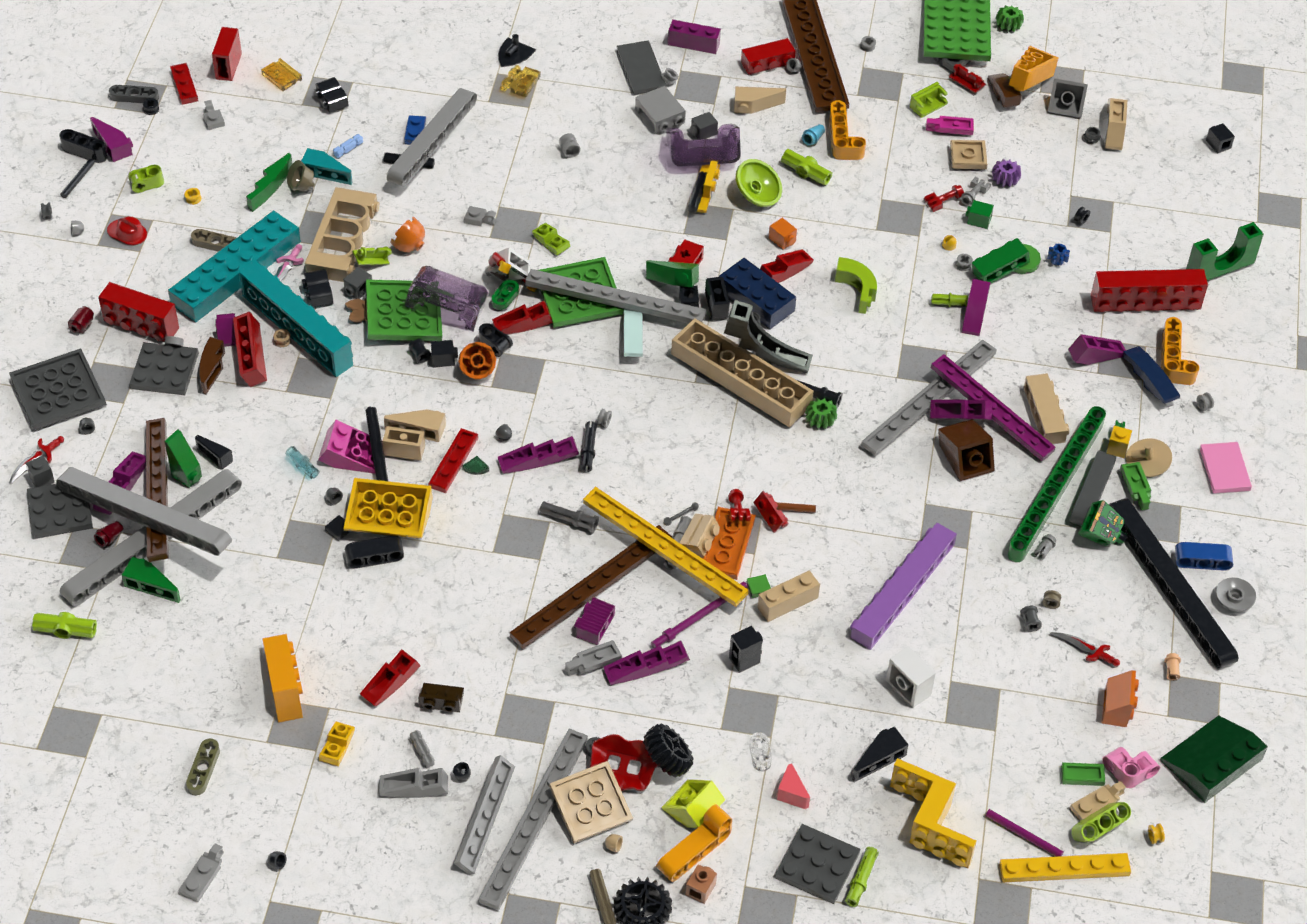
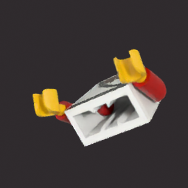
M506 248L490 255L488 260L489 266L485 267V273L488 277L495 276L503 282L521 279L525 283L530 272L531 261L511 248ZM526 286L532 292L537 290V288Z

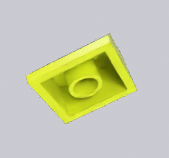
M688 779L661 808L685 827L698 828L703 824L706 811L715 804L720 807L725 798L712 780Z

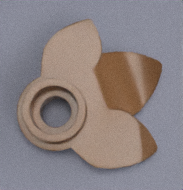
M353 299L345 303V306L352 310L349 315L350 321L358 323L365 320L367 322L366 299Z

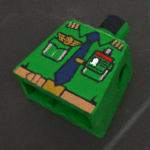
M1104 500L1093 502L1078 534L1104 546L1114 544L1115 542L1123 544L1127 539V534L1121 531L1124 519Z

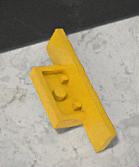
M703 160L700 172H707V176L704 182L703 195L696 212H707L712 192L716 190V180L720 176V162Z

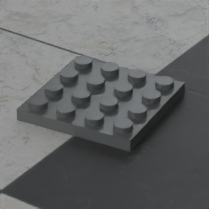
M81 348L9 373L33 430L107 405Z

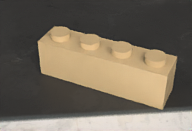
M1048 373L1026 376L1024 391L1038 432L1052 444L1065 443L1066 437L1069 435V426L1067 423L1065 424L1064 411L1059 407V397L1054 393L1053 381H1050Z

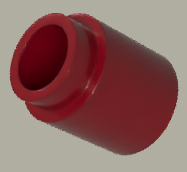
M86 306L78 308L68 321L70 330L75 333H83L93 320V311Z

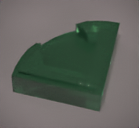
M476 456L462 465V470L469 474L480 475L489 472V466Z

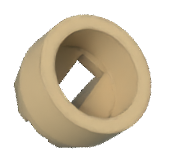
M617 834L609 835L605 840L607 849L617 853L620 851L623 837Z

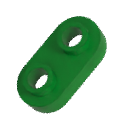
M514 280L504 281L491 297L492 306L498 310L506 309L519 294V284Z

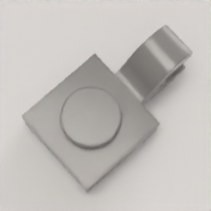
M211 100L204 101L207 113H203V118L208 130L225 126L220 109L214 110Z
M469 206L464 217V223L482 226V223L495 225L497 221L494 218L496 212H487L486 209Z

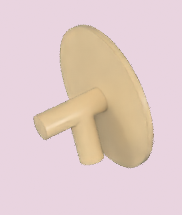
M1152 438L1142 439L1130 446L1126 453V463L1140 462L1145 476L1155 477L1168 470L1172 463V452L1168 445L1160 440Z

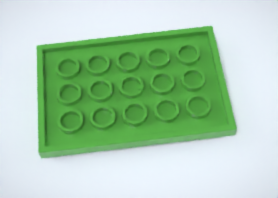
M924 0V57L991 61L990 0Z

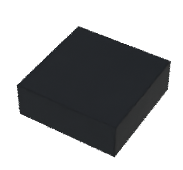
M340 515L325 526V531L338 541L351 532L344 531L345 519Z

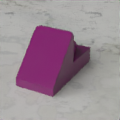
M235 313L216 315L217 336L219 340L224 342V347L236 346L233 322Z

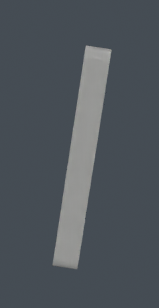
M459 88L390 167L387 173V181L405 187L476 103L477 94Z

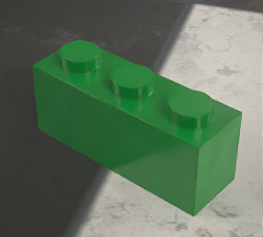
M1018 238L1008 241L1005 245L975 259L972 262V273L978 280L993 283L1030 263L1029 251Z

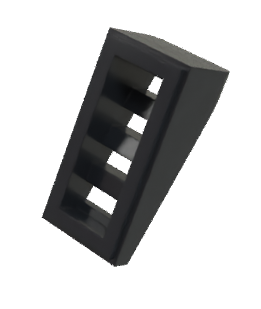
M200 435L195 436L197 450L223 470L233 462L232 450Z

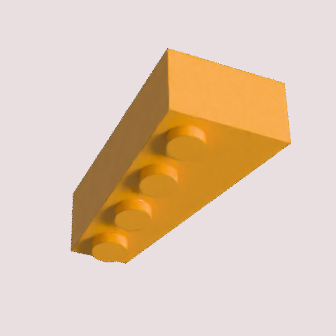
M1029 46L1028 50L1021 56V59L1014 65L1009 85L1017 91H1025L1053 77L1059 57Z

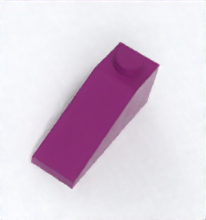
M95 117L90 118L93 132L98 139L104 141L106 151L113 162L133 155L131 149L133 143L130 137L127 138L124 132Z
M1080 334L1068 348L1075 363L1087 365L1122 358L1123 351H1126L1119 340Z

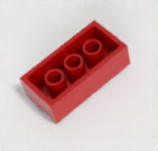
M109 282L98 296L103 320L110 325L113 324L125 330H130L142 336H148L165 342V337L167 336L174 337L179 329L174 303Z

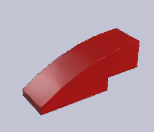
M801 249L777 255L775 261L762 264L760 270L780 283L804 270L813 263L814 259Z
M542 301L529 308L524 304L493 318L492 321L494 326L501 332L513 334L552 323V317L545 301Z
M401 649L389 664L386 662L361 691L360 695L376 707L397 691L421 665Z

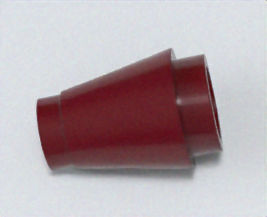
M115 521L98 529L96 534H94L96 543L101 547L109 546L124 530L123 525L119 521Z

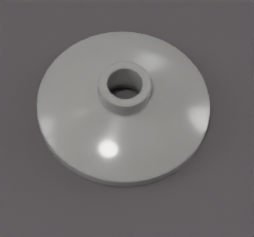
M1227 578L1222 580L1217 586V599L1227 609L1245 611L1250 609L1256 601L1255 589L1243 579Z

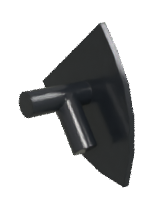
M513 34L512 39L507 38L499 49L501 67L519 64L532 56L536 49L520 43L519 35Z

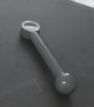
M692 503L691 507L671 518H664V524L669 526L673 520L691 510H697L699 508L698 503Z

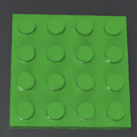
M605 257L539 270L617 289ZM540 289L552 317L554 328L624 314V308Z
M366 279L368 339L442 341L439 281Z

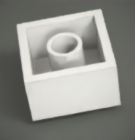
M907 646L890 658L886 681L914 708L931 696L936 673L930 665H927L916 651Z

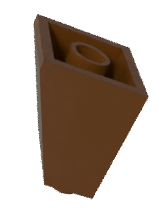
M973 419L938 429L939 446L960 481L995 471L993 438Z

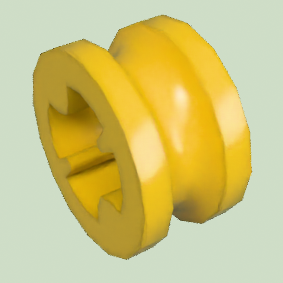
M189 188L184 193L186 202L189 204H198L202 199L200 190L197 188Z
M1160 823L1156 824L1155 827L1153 825L1148 826V835L1152 844H1156L1157 841L1160 843L1165 841L1164 829Z

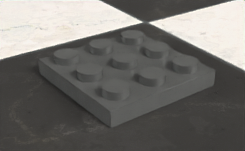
M143 342L129 383L130 389L186 395L199 354L198 348Z
M57 484L27 489L34 539L93 528L90 502L62 491Z
M801 824L776 872L775 878L835 904L861 849Z

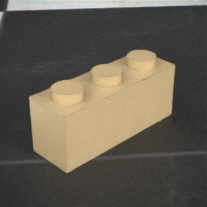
M809 570L760 593L757 608L767 622L772 621L818 599L820 583Z

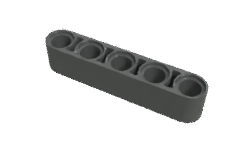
M1098 450L1069 520L1070 523L1082 526L1091 504L1100 501L1114 467L1116 456Z

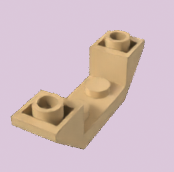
M1108 99L1107 113H1109L1105 138L1106 149H1123L1128 100Z

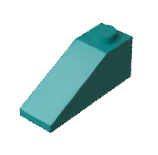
M307 148L301 161L314 172L315 178L352 185V171L324 151Z

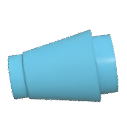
M818 124L805 130L802 135L803 142L806 145H815L825 132L824 126Z

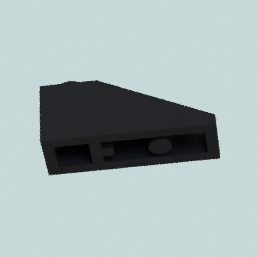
M895 726L882 730L873 740L854 768L852 778L854 782L895 762L897 758L901 759L907 756L909 744Z

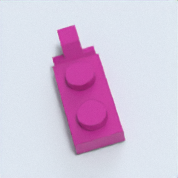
M940 116L935 119L927 118L926 130L940 133L973 135L974 119Z

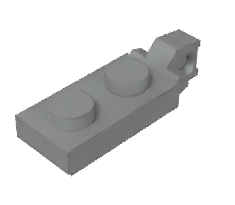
M614 640L578 652L577 656L565 663V670L568 676L578 672L580 674L587 673L621 659L622 655Z
M215 843L209 850V853L204 852L179 888V894L196 902L200 901L221 869L222 859L220 858L224 853L222 846Z

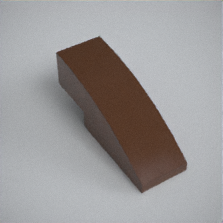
M1004 73L988 75V80L997 101H1001L1003 108L1020 105L1022 95L1020 91L1015 90L1014 87L1009 85L1010 77Z
M209 337L200 360V380L202 391L205 395H207L223 370L224 342L213 337Z

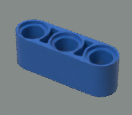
M1180 542L1175 546L1176 565L1180 568L1224 571L1233 567L1232 548L1229 545Z

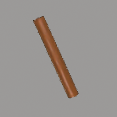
M776 502L778 505L776 510L816 513V505Z

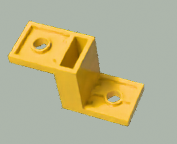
M897 758L893 767L890 787L898 792L911 795L919 801H923L913 821L909 843L918 849L927 850L939 858L950 860L957 866L969 868L977 840L942 826L952 804L956 783Z

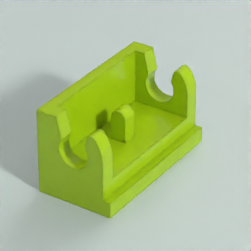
M935 82L911 95L910 108L922 118L947 105L948 101L942 94L946 96L948 93L938 82Z

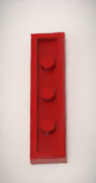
M460 429L430 479L428 486H431L434 490L447 493L478 440L477 433Z

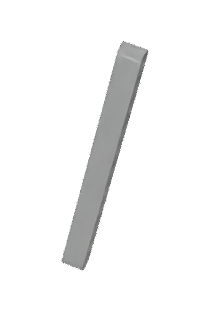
M69 467L56 480L57 486L68 494L215 556H219L232 542L231 536L223 529L74 467Z
M224 469L170 508L199 520L235 494L241 488L242 481L230 470ZM142 527L66 581L60 588V594L70 604L78 606L121 576L132 557L138 559L146 558L147 527Z

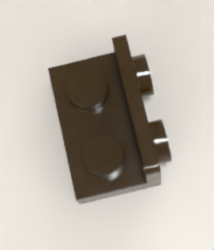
M423 683L422 692L418 697L419 708L460 713L464 687Z

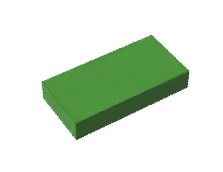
M1062 762V784L1105 785L1104 764Z

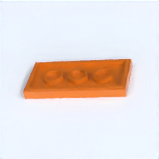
M718 507L715 519L720 526V531L714 537L711 549L706 552L702 559L730 578L737 580L756 515L750 514V522L745 521L744 516L743 521H738L737 516H735V521H730V509Z

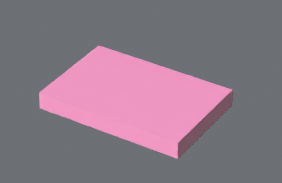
M1238 442L1200 445V452L1213 493L1251 491L1252 485Z

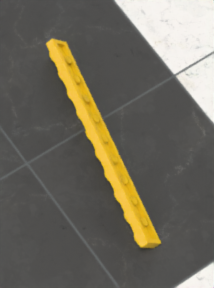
M596 486L583 498V504L733 606L737 607L748 595L749 590Z

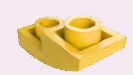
M335 721L327 735V742L319 754V761L339 766L350 744L355 727Z

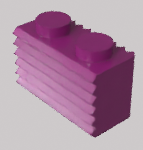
M593 597L590 603L587 602L585 604L584 614L582 618H577L574 628L576 629L577 638L598 645L615 616V605Z

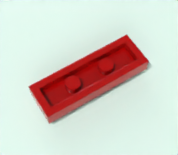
M187 63L170 66L181 104L198 102V96Z

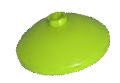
M748 159L738 166L735 176L736 183L741 194L749 202L760 207H770L780 200L782 183L778 174L770 165L758 159Z

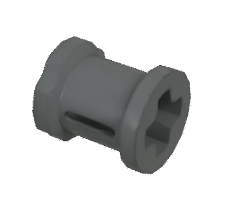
M1030 605L1020 610V615L1025 621L1024 628L1027 632L1037 631L1042 627V623L1037 616L1038 609L1036 606Z

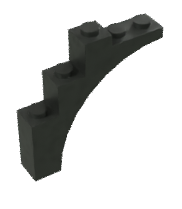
M734 300L724 334L740 338L738 347L755 352L754 355L769 364L773 363L807 374L813 355L774 338L755 320L752 312L753 305Z

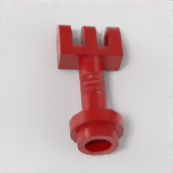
M954 185L951 191L943 195L937 196L934 192L926 195L924 201L935 212L943 208L942 202L953 197L961 198L964 190L961 185Z
M739 489L731 490L728 499L734 504V508H730L729 511L730 521H735V516H737L738 521H743L744 516L745 521L750 522V510L742 508L741 502L744 499L742 491Z

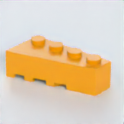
M287 634L262 638L278 723L303 718L299 694H303L301 681L297 682V680H300L298 668H294L297 667L295 654L291 655L294 653L293 642H288Z

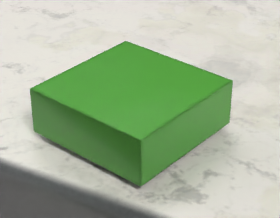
M766 574L747 578L746 583L752 598L758 597L760 593L771 589Z

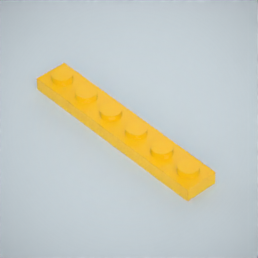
M1128 853L1000 859L999 863L1003 883L1130 876L1131 874Z

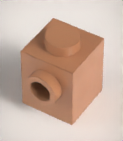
M698 864L686 884L685 895L705 904L716 885L717 873L710 867H703Z

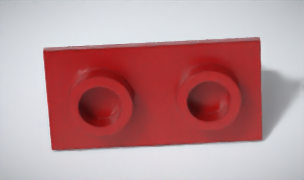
M955 64L953 67L955 72L949 76V78L974 93H977L986 85L981 76L973 72L968 73L969 70L961 64Z
M762 491L753 503L773 533H775L780 526L784 528L789 524L787 522L788 518L785 517L781 509L776 510L778 505L773 496L768 494V492Z

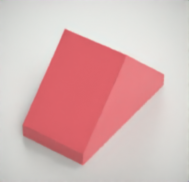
M791 763L787 766L779 785L777 800L807 809L809 808L810 796Z

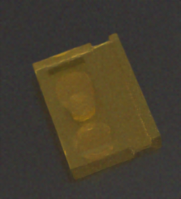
M281 58L278 59V62H273L261 69L262 75L282 91L295 85L296 81L302 80V75Z

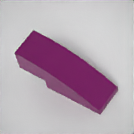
M977 279L972 280L962 333L980 336L991 282Z
M931 400L930 418L992 420V401Z

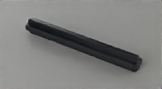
M369 406L365 412L376 479L388 481L376 407Z

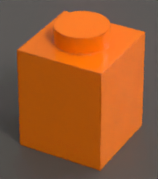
M783 217L769 226L768 238L784 250L796 242L797 229Z

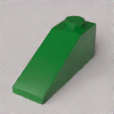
M647 260L646 278L673 286L693 287L699 282V264Z
M177 429L164 441L172 478L190 488L202 477L201 468L182 432Z
M131 558L122 573L124 587L173 602H180L178 588L151 562L143 558Z

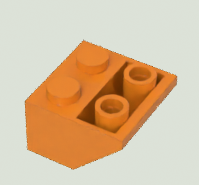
M1131 670L1108 678L1104 690L1102 724L1127 727L1128 721L1133 720L1134 709H1136L1138 702L1135 692L1138 691L1139 680L1136 679V671Z

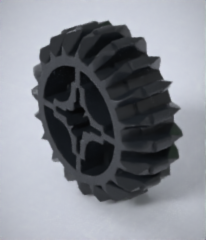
M662 723L652 726L646 732L643 741L645 750L648 751V756L652 758V762H655L658 768L660 767L664 773L667 772L669 776L680 777L689 771L693 765L694 758L691 755L692 751L688 748L689 745L685 743L679 733L677 734L673 728L670 729L668 725Z
M638 877L637 882H633L630 879L628 885L623 884L621 886V890L616 892V897L614 898V913L616 914L617 921H621V924H665V921L668 922L670 919L669 914L672 913V899L669 897V891H664L665 887L663 884L657 886L658 882L656 879L652 883L649 882L648 877L645 881H641ZM645 900V905L643 906V910L641 911V905H643V901Z

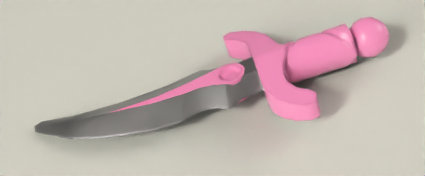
M300 244L295 246L290 255L279 257L276 260L277 263L285 262L278 268L275 274L280 281L287 275L292 265H299L304 262L303 258L296 259L302 250Z

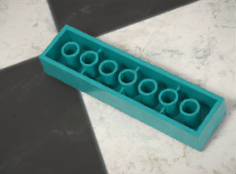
M273 210L168 289L170 302L175 304L177 310L196 323L241 288L240 270L254 261L268 268L279 257H282L301 242L299 227Z
M254 261L239 271L243 297L280 329L288 330L290 338L330 373L338 377L353 366L352 342L349 337L341 334L336 326H332L327 322L326 318L323 315L320 316L311 305L306 304L301 296L292 292L291 288L288 285H284L276 275H272L266 266Z

